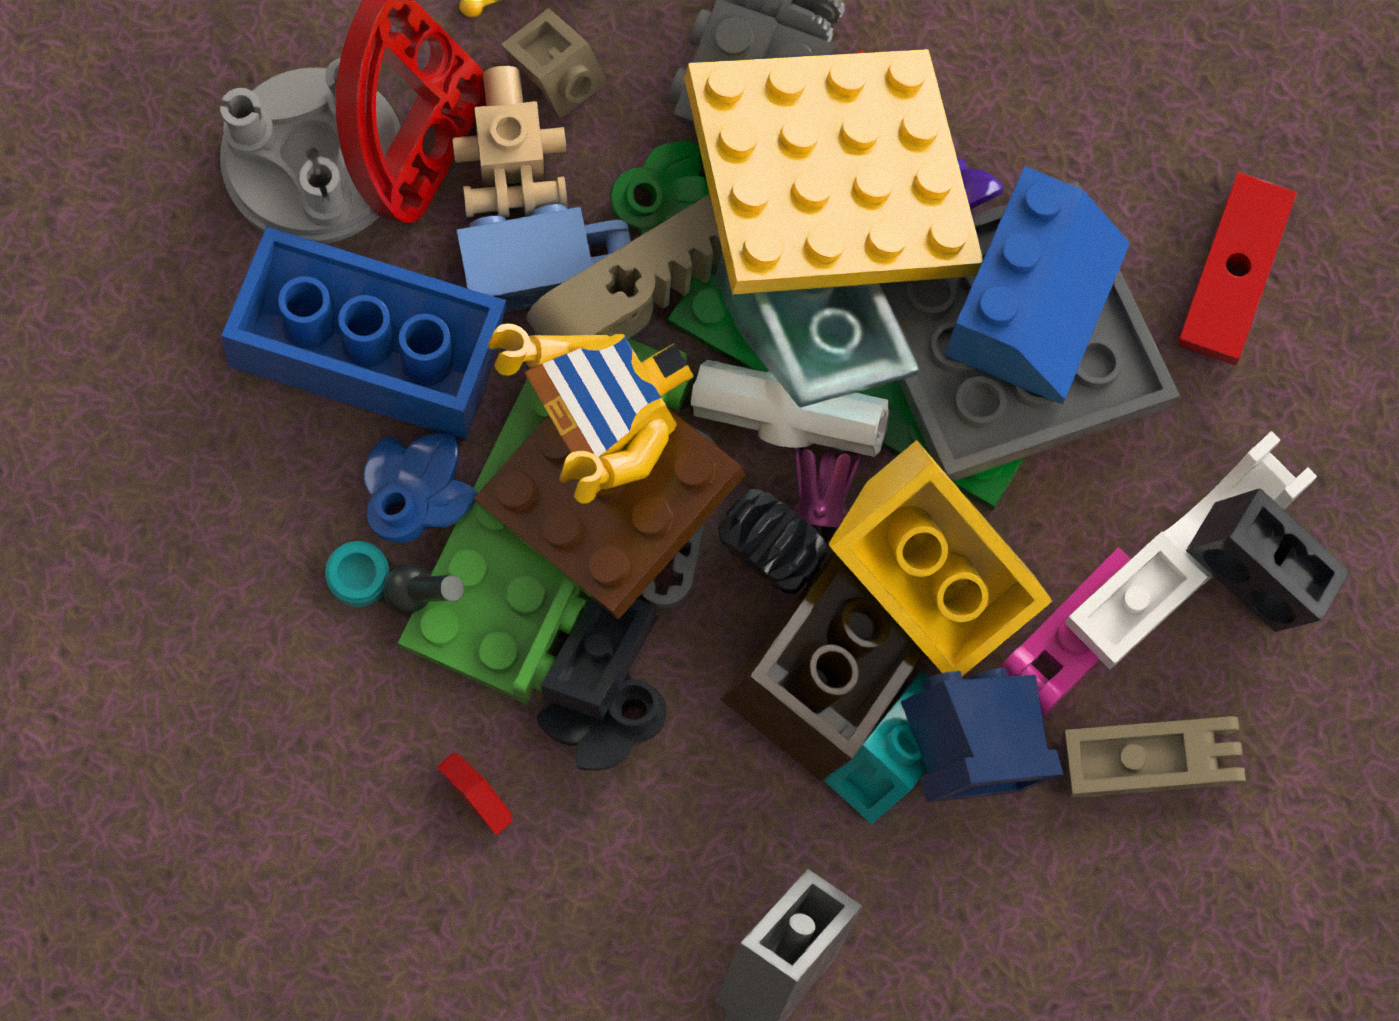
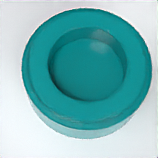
M363 541L348 542L338 547L329 557L325 568L326 582L331 593L341 603L352 607H364L378 601L384 595V581L390 573L389 564L382 551L376 546Z

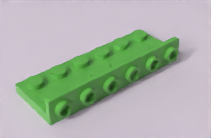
M627 339L640 362L659 352L635 340ZM680 351L681 355L687 363V354L683 351ZM693 377L661 396L667 408L670 407L676 411L681 408L690 389ZM528 378L474 486L477 493L483 489L549 415ZM475 502L468 513L456 523L431 576H458L464 584L463 595L456 601L429 602L421 610L413 612L398 645L408 652L528 704L534 689L542 692L541 684L556 659V656L551 653L561 632L568 635L571 633L587 601L578 597L581 592L580 588Z

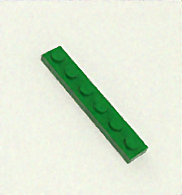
M710 274V280L706 283L694 277L690 284L689 293L682 296L668 318V325L743 368L765 373L781 368L803 370L819 376L823 380L822 385L887 399L890 416L887 432L881 447L898 456L917 440L930 455L896 379L747 294L732 295L730 285ZM1025 457L953 482L963 494L994 510Z

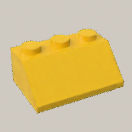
M917 440L867 481L829 542L831 549L942 673L961 671L962 676H964L1052 602V599L1032 572Z

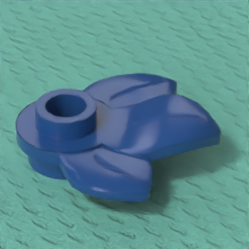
M434 433L426 435L411 443L407 450L396 439L387 436L372 449L364 466L363 480L372 495L366 510L367 522L379 538L394 543H408L418 538L426 527H448L455 524L472 508L476 502L474 497L478 494L477 491L461 481L453 480L459 460V446L453 434ZM406 503L403 510L398 514H387L393 506Z

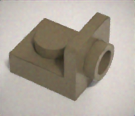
M549 8L501 44L508 60L542 90L551 110L560 118L567 115L606 84L605 76L589 43Z

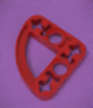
M363 0L346 36L336 83L337 132L342 156L352 182L363 200L377 215L403 223H413L425 213L455 159L453 138L467 137L476 121L475 107H483L486 100L482 68L415 0ZM391 23L396 28L403 29L402 32L398 33L389 31L391 28ZM427 39L430 46V58L425 68L420 70L417 64V52L422 42ZM382 59L418 94L385 157L379 140L376 119V94ZM433 126L436 135L435 144L429 155L425 156L422 148L423 137L427 129Z

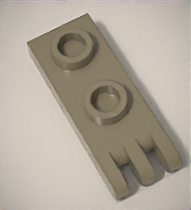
M1230 716L1065 730L1062 736L1069 798L1229 786L1245 783L1244 768L1230 767L1218 769L1217 763L1220 760L1242 757L1241 743H1215L1214 735H1229L1239 732L1238 717Z

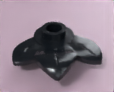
M628 673L602 720L553 703L537 715V723L554 741L567 746H577L576 764L579 770L601 771L620 764L626 759L635 743L647 741L661 731L666 721V703L662 694L655 687L645 681L631 679ZM631 707L641 708L646 713L644 717L636 720L623 717L624 712Z

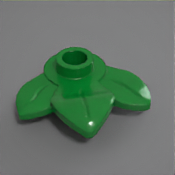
M686 141L663 144L656 147L649 154L643 167L632 168L622 173L615 180L610 191V205L616 218L626 221L628 227L638 230L641 236L708 196L710 192L706 177L698 176L703 163L699 145ZM635 188H643L650 193L652 199L650 207H642L636 203L633 197Z

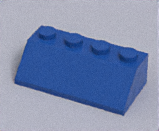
M266 226L221 338L228 366L435 432L451 433L456 438L467 441L488 385L496 349H490L487 345L494 330L502 325L506 300Z

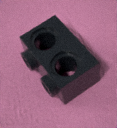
M1261 488L1215 502L1185 550L1274 632L1321 621L1350 572Z

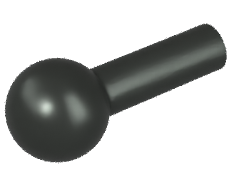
M403 564L394 568L387 575L383 585V594L387 604L394 611L404 615H412L413 612L421 610L429 602L456 601L461 598L464 592V584L458 576H430L424 568L414 564Z

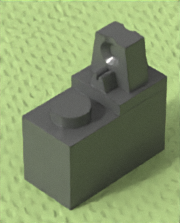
M807 869L740 943L715 999L716 1003L726 1009L724 1021H786L803 1001L809 989L839 956L862 905Z

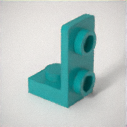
M920 673L909 684L868 735L854 758L828 775L824 780L871 825L912 790L927 770L900 702L925 690L923 681L929 678L925 673Z

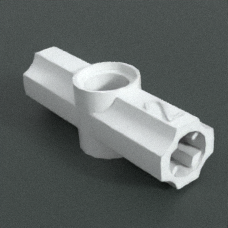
M706 360L700 365L697 379L693 384L691 397L694 416L758 430V436L762 440L777 446L801 448L815 443L873 457L881 451L890 416L887 399L822 385L823 380L810 372L781 368L765 373L711 360Z

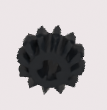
M750 489L741 500L737 499L725 513L727 517L718 527L721 542L730 550V553L743 562L747 568L755 572L761 579H764L775 589H780L784 593L796 594L806 583L809 584L821 569L820 566L828 555L825 539L817 534V530L785 503L780 502L771 493H765L763 490Z

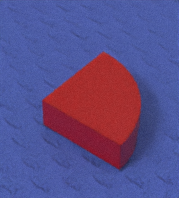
M452 753L436 767L452 788L496 836L513 822L511 818L512 813L492 787L460 754L455 755Z

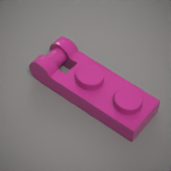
M1119 547L999 667L1006 668L1008 676L1036 674L1042 718L1100 660L1065 622L1077 608L1131 560ZM1042 654L1060 669L1050 680L1032 665Z

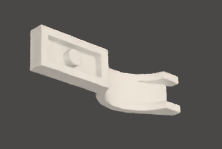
M1272 431L1253 447L1233 470L1194 508L1173 526L1159 533L1068 617L1065 624L1109 669H1112L1190 595L1213 577L1210 572L1185 550L1215 502L1261 488L1285 510L1315 480L1317 476L1309 468L1295 478L1270 453L1280 442V439Z

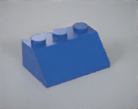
M1024 166L957 319L944 356L1063 405L1130 242L1084 190Z

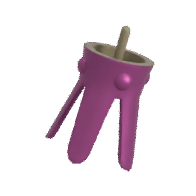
M795 448L800 500L799 504L795 506L794 512L801 515L803 520L809 525H816L817 534L821 536L822 526L839 528L847 515V511L844 509V502L861 455L855 456L850 464L851 459L848 454H842L836 460L833 453L826 452L821 456L818 473L816 474L815 456L812 451L805 449L802 452L800 449Z

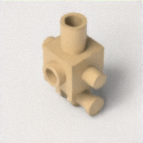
M497 66L486 70L483 73L486 106L475 107L477 136L453 138L455 163L480 160L482 187L484 188L471 189L470 186H463L466 217H474L473 214L498 211V216L506 218L510 217L509 208L524 207L526 216L530 215L536 207L553 204L567 207L564 177H557L555 181L533 183V181L544 180L543 154L566 152L564 127L540 129L537 101L523 103L521 77L518 68L513 66ZM521 183V186L507 187V184Z

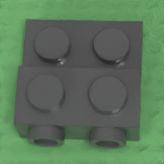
M716 0L712 12L705 9L700 11L690 38V43L698 46L693 63L835 55L838 49L835 43L778 24L773 17L725 0ZM680 67L671 84L668 101L677 104L673 114L679 122L695 127L684 80L687 68Z

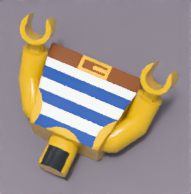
M503 324L494 330L487 345L493 350L497 348L508 350L500 353L494 364L496 370L501 375L509 376L515 374L520 369L523 361L531 368L525 374L571 452L565 459L559 480L562 483H566L568 480L579 479L574 498L582 504L590 503L594 500L597 492L602 489H609L641 480L650 474L669 441L668 435L674 431L677 425L661 396L694 377L675 343L640 362L624 334H615L610 337L608 335L528 336L526 331L517 325Z

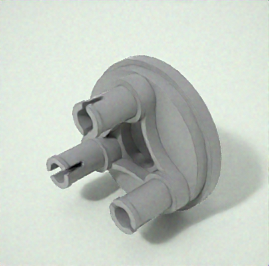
M340 58L331 62L327 69L301 68L287 71L266 80L253 91L246 88L230 90L222 99L226 106H220V112L225 121L220 151L223 181L230 198L240 213L263 232L267 226L315 242L327 244L355 235L380 217L367 205L357 191L342 156L337 132L335 107ZM377 91V129L382 152L385 157L401 125L390 104Z

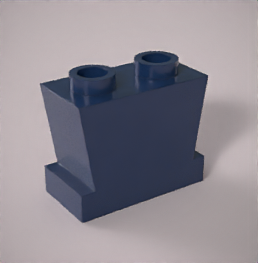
M995 668L977 673L969 679L963 680L961 671H950L925 679L923 681L924 691L900 701L929 773L920 777L927 803L1013 794L1063 775L1057 749L1047 750L1036 674L1008 676L1006 668Z

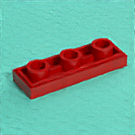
M1237 172L1177 346L1235 366L1237 365L1294 203L1296 191ZM1238 264L1245 270L1246 275L1241 277L1234 276L1227 270L1226 265Z

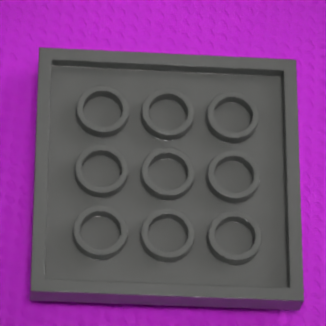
M1078 181L1070 184L1081 189ZM1007 204L972 215L983 260ZM1120 268L1063 405L944 356L955 324L976 276L855 285L929 453L952 481L1174 407L1180 397Z

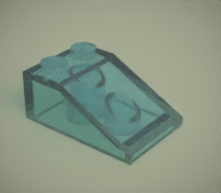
M724 255L722 256L715 275V281L738 332L799 408L917 375L919 368L879 283L732 295Z

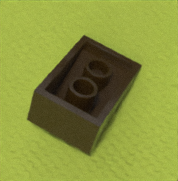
M834 552L753 652L720 700L821 781L854 758L924 652Z

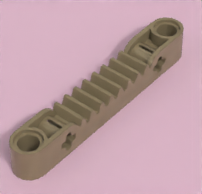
M710 194L543 295L531 307L526 316V320L537 335L562 336L608 335L610 337L615 334H624L626 339H629L639 333L649 323L653 312V302L663 309L669 305L670 288L685 296L690 290L691 275L706 283L710 280L712 263L726 271Z

